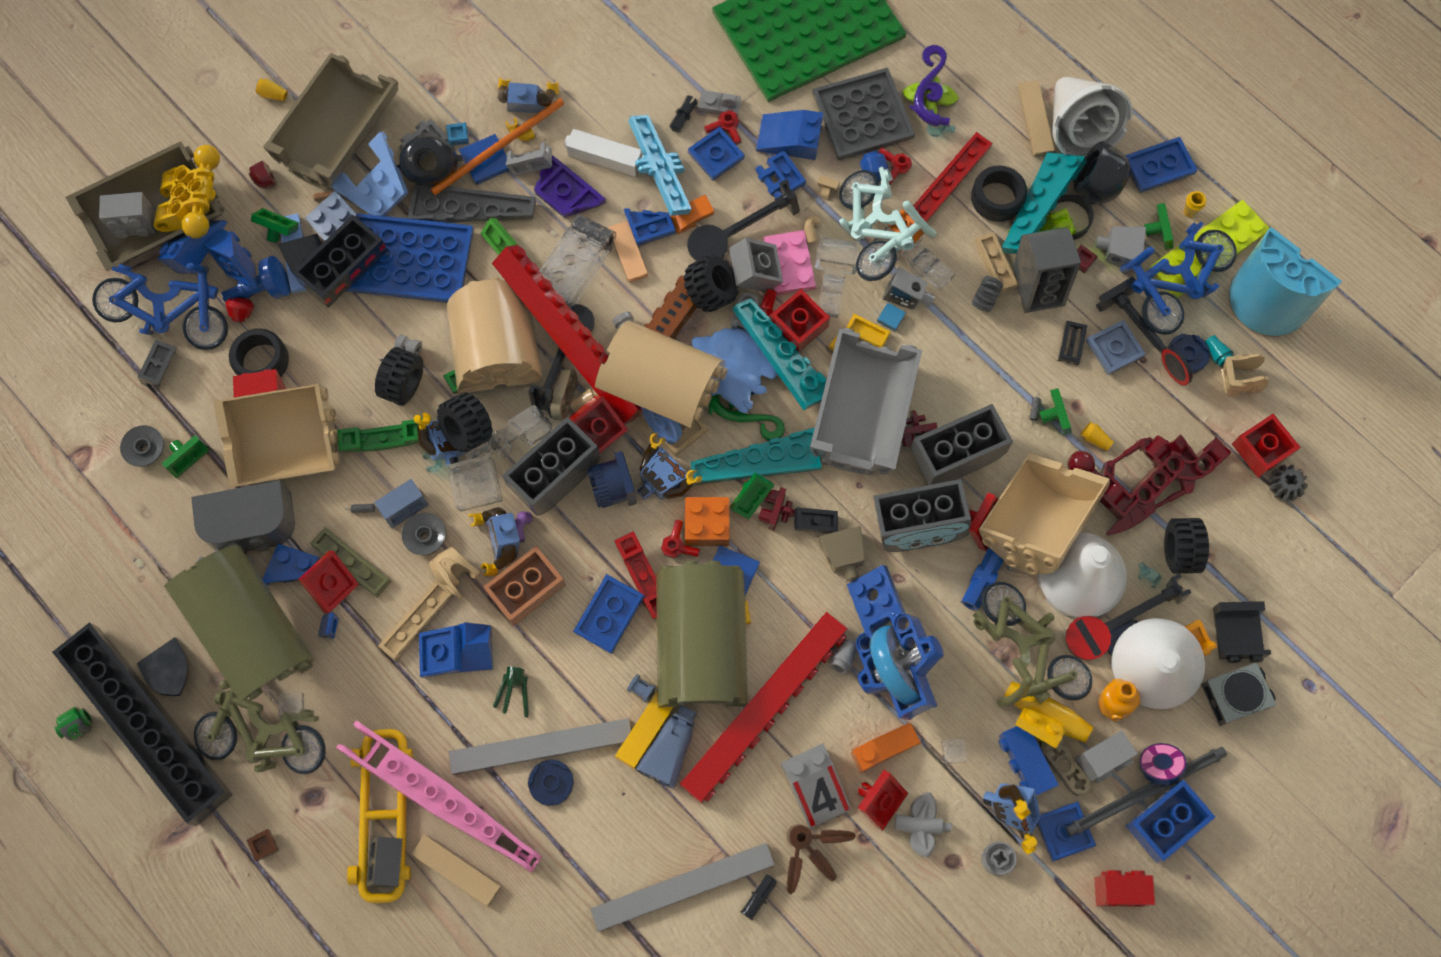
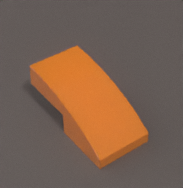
M706 194L689 202L691 206L689 214L670 215L677 234L696 227V222L714 215V209Z

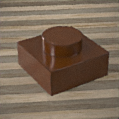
M266 829L246 840L257 862L279 851L270 829Z

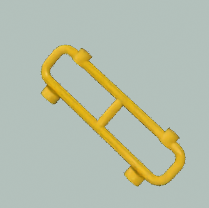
M378 729L373 731L382 738L396 739L398 749L413 759L412 749H407V740L402 732L395 729ZM365 736L361 748L351 749V751L364 760L371 751L373 739ZM350 759L351 767H361L359 859L357 866H348L347 883L348 885H358L360 896L369 903L393 902L400 898L404 892L405 880L411 879V866H405L407 797L397 791V809L369 811L370 772ZM397 819L396 838H402L399 886L395 887L394 891L390 893L374 894L369 892L366 887L369 820Z

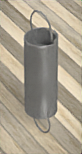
M1037 396L1033 398L1030 413V420L1032 422L1037 421L1039 417L1041 399Z
M375 504L351 505L349 510H351V513L375 512V507L377 506Z

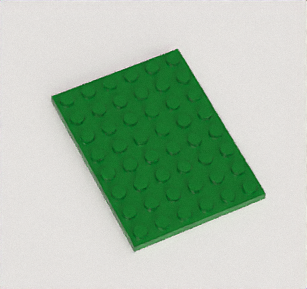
M726 0L712 7L713 14L767 102L906 38L904 28L885 0Z

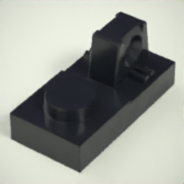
M799 507L794 509L795 531L826 534L838 532V511Z

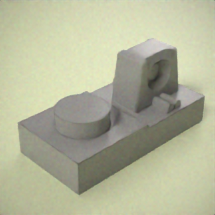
M702 90L698 107L699 112L720 115L730 110L736 112L738 117L741 96Z

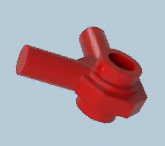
M725 111L720 114L718 121L704 126L706 134L721 127L722 130L730 133L736 145L742 142L737 131L739 119L736 112Z
M881 148L878 152L884 154L886 160L891 162L892 170L890 173L893 180L889 182V185L893 183L899 174H907L912 167L911 158L903 153L894 155L884 148Z
M675 520L671 535L663 539L661 550L665 556L676 558L681 554L698 557L700 549L684 545L680 538L684 523L681 520Z

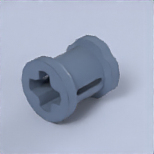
M636 674L630 682L627 692L635 693L647 703L657 686L654 684L650 685L642 680L639 674Z

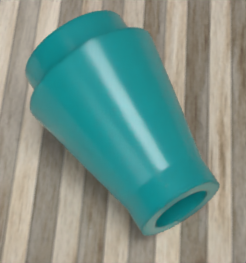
M1216 335L1209 337L1205 341L1216 365L1222 367L1225 359L1233 356V351L1220 341Z

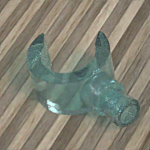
M927 124L926 128L929 135L938 137L944 132L954 133L956 126H950V124L949 126L940 125L941 128L935 129Z
M427 453L422 455L424 460L431 458ZM437 460L434 466L427 467V472H437L442 466V460Z
M1144 562L1139 563L1138 567L1141 573L1138 578L1148 579L1152 583L1151 588H1155L1162 579L1161 575L1154 569L1146 566Z

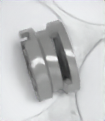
M997 841L992 843L982 852L981 862L983 868L994 876L1010 873L1016 865V853L1005 842Z

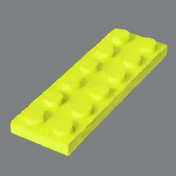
M1241 200L1195 234L1194 241H1197L1199 236L1205 231L1220 230L1233 239L1238 255L1263 237L1269 227L1244 200ZM1209 234L1202 239L1201 242L1221 244L1224 247L1214 266L1215 268H1220L1231 260L1232 248L1226 238L1219 234ZM1177 246L1152 264L1149 269L1164 258L1169 260V265L1171 266L1180 265L1185 258V252ZM1195 253L1190 269L1194 277H1197L1202 265ZM1200 254L1202 259L1205 261L1207 255ZM1159 272L1154 276L1157 280L1179 284L1185 283L1181 274L1167 275ZM1167 290L1169 293L1173 294L1177 298L1184 294L1180 292Z

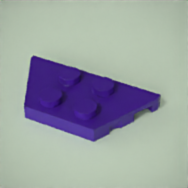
M553 155L552 167L540 171V178L534 188L535 194L563 218L606 203V199Z

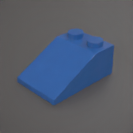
M796 110L763 114L756 151L778 154L784 150L791 157L816 160L823 113Z
M225 220L209 221V230L202 238L193 239L183 234L165 243L160 248V255L157 259L178 274H194L195 272L189 271L186 265L190 262L198 265L202 263L208 253L203 244L219 230L224 229L227 222Z
M224 229L219 230L203 246L228 277L252 289H256L258 283L255 264L250 259L252 255L245 247L240 246L238 243L240 239L234 232H228Z

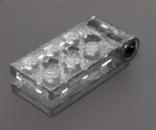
M580 214L574 218L571 228L568 227L540 269L541 274L551 282L554 290L565 299V303L571 310L612 250V245L616 239L615 231Z

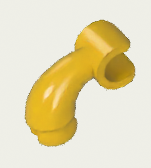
M513 118L515 124L512 126L506 121V127L509 132L518 128L516 118ZM529 129L517 139L521 141L534 139L533 129Z

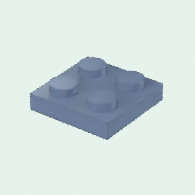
M336 191L305 217L324 241L352 215L357 219L360 218Z
M1124 320L1088 337L1086 340L1107 375L1144 358L1146 355Z

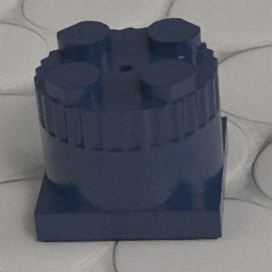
M622 451L614 453V460L590 466L591 468L587 469L592 488L596 487L593 489L598 508L609 507L628 501L629 506L637 502L633 482Z

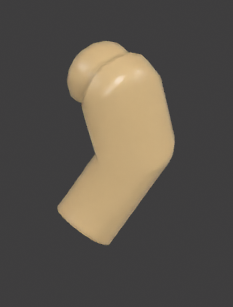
M810 215L806 218L804 231L808 244L817 242L814 226L820 224V219L817 215Z

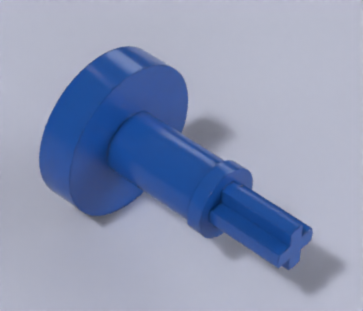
M269 256L259 261L258 287L256 289L238 282L237 286L221 292L224 302L229 298L243 297L248 299L265 290L275 299L288 296L291 292L288 274L276 257Z

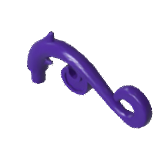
M930 45L922 53L924 63L929 67H933L934 62L930 59V56L933 54L940 56V63L920 82L915 92V106L910 105L909 107L929 125L936 127L939 125L949 126L950 118L940 117L939 114L934 113L933 109L929 111L924 104V94L927 90L932 92L927 93L926 96L930 102H937L941 99L943 95L942 86L932 80L942 70L947 60V53L941 46Z

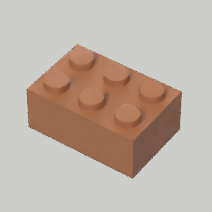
M535 546L483 586V588L509 622L515 626L566 586L562 576L539 548Z

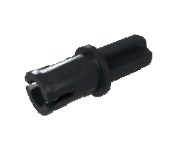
M686 96L682 106L676 110V115L669 126L671 131L680 132L685 122L690 120V114L698 103L696 98L691 102L693 96Z
M767 874L755 892H751V898L740 911L751 921H753L763 903H767L765 900L776 886V879Z

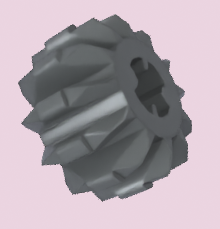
M985 276L972 300V305L981 311H991L1003 288V283L995 277Z
M1284 464L1279 469L1273 470L1268 482L1272 484L1269 490L1276 491L1274 497L1281 495L1282 501H1286L1288 498L1290 501H1295L1297 497L1304 495V490L1308 484L1303 482L1307 479V476L1300 475L1302 469L1296 471L1294 464L1288 468Z

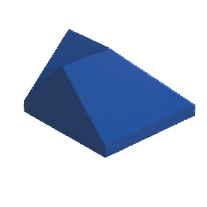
M467 622L456 625L460 627L461 671L453 673L493 670L491 625Z

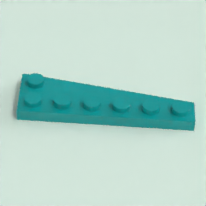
M1047 152L1030 187L1025 203L1019 210L1002 246L1004 253L1017 254L1022 236L1036 233L1043 227L1049 212L1056 208V202L1060 196H1064L1071 180H1075L1086 164L1085 156Z
M751 298L736 304L732 310L801 408L806 410L820 403L827 380L821 372L817 373L812 368L810 360L806 356L803 358L797 352L795 344L792 341L788 342L782 336L780 328L771 321Z
M815 428L790 434V436L779 439L778 437L770 439L768 442L761 444H752L743 449H734L724 454H716L691 461V470H697L693 478L702 476V481L693 483V485L748 479L754 473L765 477L821 470L820 455L815 457L810 451Z

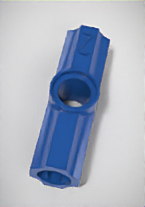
M990 547L985 553L981 564H978L970 579L971 583L961 600V603L970 610L978 611L981 607L984 590L990 584L995 583L999 575L997 573L1004 562V559L998 556Z

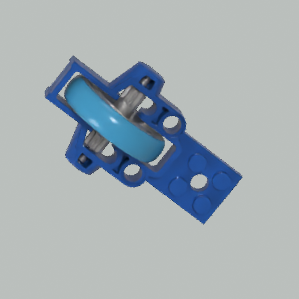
M881 565L847 584L864 629V633L860 634L856 640V647L864 666L858 673V681L863 691L867 694L889 691L898 717L911 720L914 716L937 707L930 688L928 672L943 658L944 651L935 636H926L919 618L905 613L888 567ZM877 589L878 597L872 601L871 592ZM909 620V626L906 629L905 625L906 622ZM889 622H892V624H893V626H892V625L883 626V625H885V624H887V623H889Z

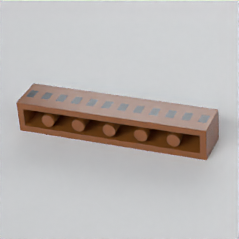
M683 275L676 281L674 290L667 293L661 308H656L652 315L653 319L649 324L646 323L644 327L670 338H676L697 309L696 304L691 302L690 296L686 293L687 289L684 287L685 280Z

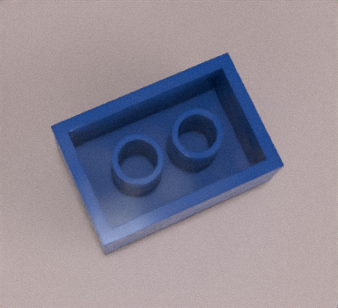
M1182 780L1170 787L1125 826L1152 859L1159 863L1171 856L1211 822L1215 816L1185 780Z

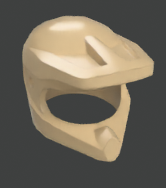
M453 547L439 553L429 562L434 578L460 600L464 597L458 588V584L461 583L459 576L467 572L470 573L471 578L475 579L481 574L478 569Z

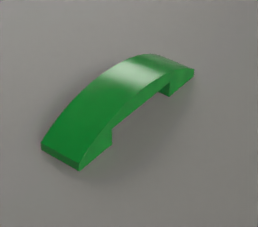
M414 420L402 421L400 425L360 430L359 427L337 430L339 451H379L418 443L417 427L419 424H416Z

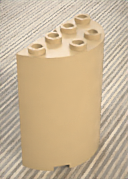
M499 278L471 281L449 298L446 309L458 394L490 390L499 384L510 387L543 381L532 313L506 281Z
M626 321L618 329L607 349L609 357L605 364L601 363L595 387L691 428L695 420L699 421L703 413L702 408L709 405L712 397L711 394L717 392L720 385L719 381L725 379L728 368H725V360L637 323Z
M313 384L213 401L219 435L223 442V455L230 488L332 471L337 468L338 464H341L337 447L338 429H335L334 421L337 419L334 408H330L326 387H322L320 384Z
M1029 453L979 528L983 538L982 542L1004 559L1005 563L1012 568L1018 567L1031 575L1055 572L1107 491L1110 479L1078 468L1069 470L1064 467L1063 463Z

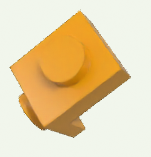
M1197 619L1184 626L1198 640L1204 657L1211 654V650L1217 647L1216 643L1210 640L1201 620Z

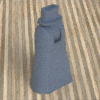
M680 706L677 714L674 713L673 717L662 727L660 733L635 767V770L650 779L656 778L658 783L666 787L675 789L684 757L692 738L695 725L693 720L697 713L684 706Z

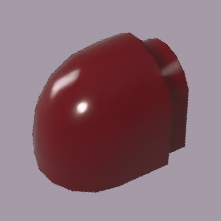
M260 161L249 168V177L256 186L267 189L277 185L271 169L264 161Z

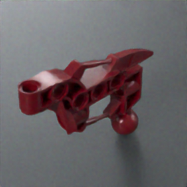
M1157 435L1154 439L1148 437L1137 440L1123 454L1114 460L1105 462L1100 472L1095 469V459L1092 454L1082 450L1071 454L1068 459V469L1074 470V468H1078L1110 479L1109 487L1100 502L1120 520H1117L1106 532V535L1109 536L1131 529L1155 513L1157 508L1192 493L1195 480L1211 473L1231 454V451L1216 436L1205 448L1195 454L1182 435H1179L1171 442ZM1139 449L1153 462L1152 465L1154 467L1128 492L1114 478L1115 464ZM1170 460L1175 464L1174 470L1169 467ZM1199 461L1204 463V471L1200 469ZM1155 475L1160 478V485L1154 482ZM1173 480L1179 481L1181 490L1155 504V499ZM1140 490L1146 494L1144 501L1139 497Z

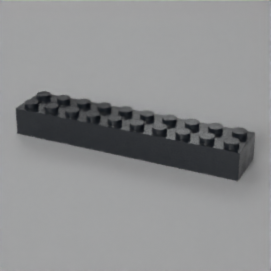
M89 622L52 652L187 824L197 826L233 795L99 627Z

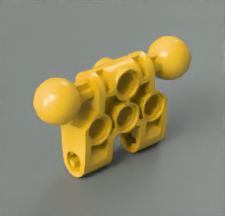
M201 145L196 148L193 158L198 167L197 169L189 170L185 165H181L163 173L160 194L170 198V200L156 207L153 223L156 230L171 232L182 229L187 236L193 239L202 238L207 234L209 221L203 214L209 212L210 203L215 198L216 192L213 189L215 174L212 170L217 168L221 161L220 153L211 145Z

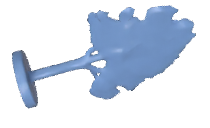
M724 328L721 331L714 332L712 337L692 338L694 348L725 360V368H728L725 379L719 381L720 385L717 392L711 395H722V398L737 407L742 413H747L749 409H752L754 402L750 401L751 392L755 394L767 393V387L760 385V377L763 375L773 379L778 375L745 328ZM641 407L645 421L654 433L658 432L657 436L659 438L665 437V442L674 444L681 439L682 427L680 423Z

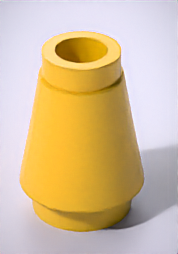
M260 78L256 85L255 92L262 98L283 102L287 98L288 90L267 78Z
M1194 191L1187 195L1183 211L1185 216L1193 217L1206 206V196L1202 192Z
M1089 422L1080 434L1084 441L1105 451L1114 443L1097 423Z

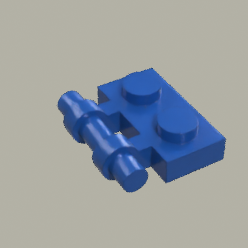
M784 150L767 159L769 168L764 169L762 165L755 168L759 180L765 183L768 188L767 191L775 199L782 195L779 183L785 179L789 183L791 193L806 185V180ZM775 175L779 181L774 183L770 177Z

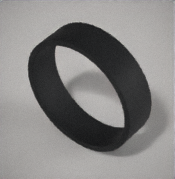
M1075 194L1061 195L1056 202L1057 204L1061 202L1076 203L1088 215V226L1082 231L1071 233L1073 240L1079 239L1088 232L1094 219L1093 209L1086 199ZM1050 211L1046 217L1047 226L1050 230L1058 229L1051 218Z

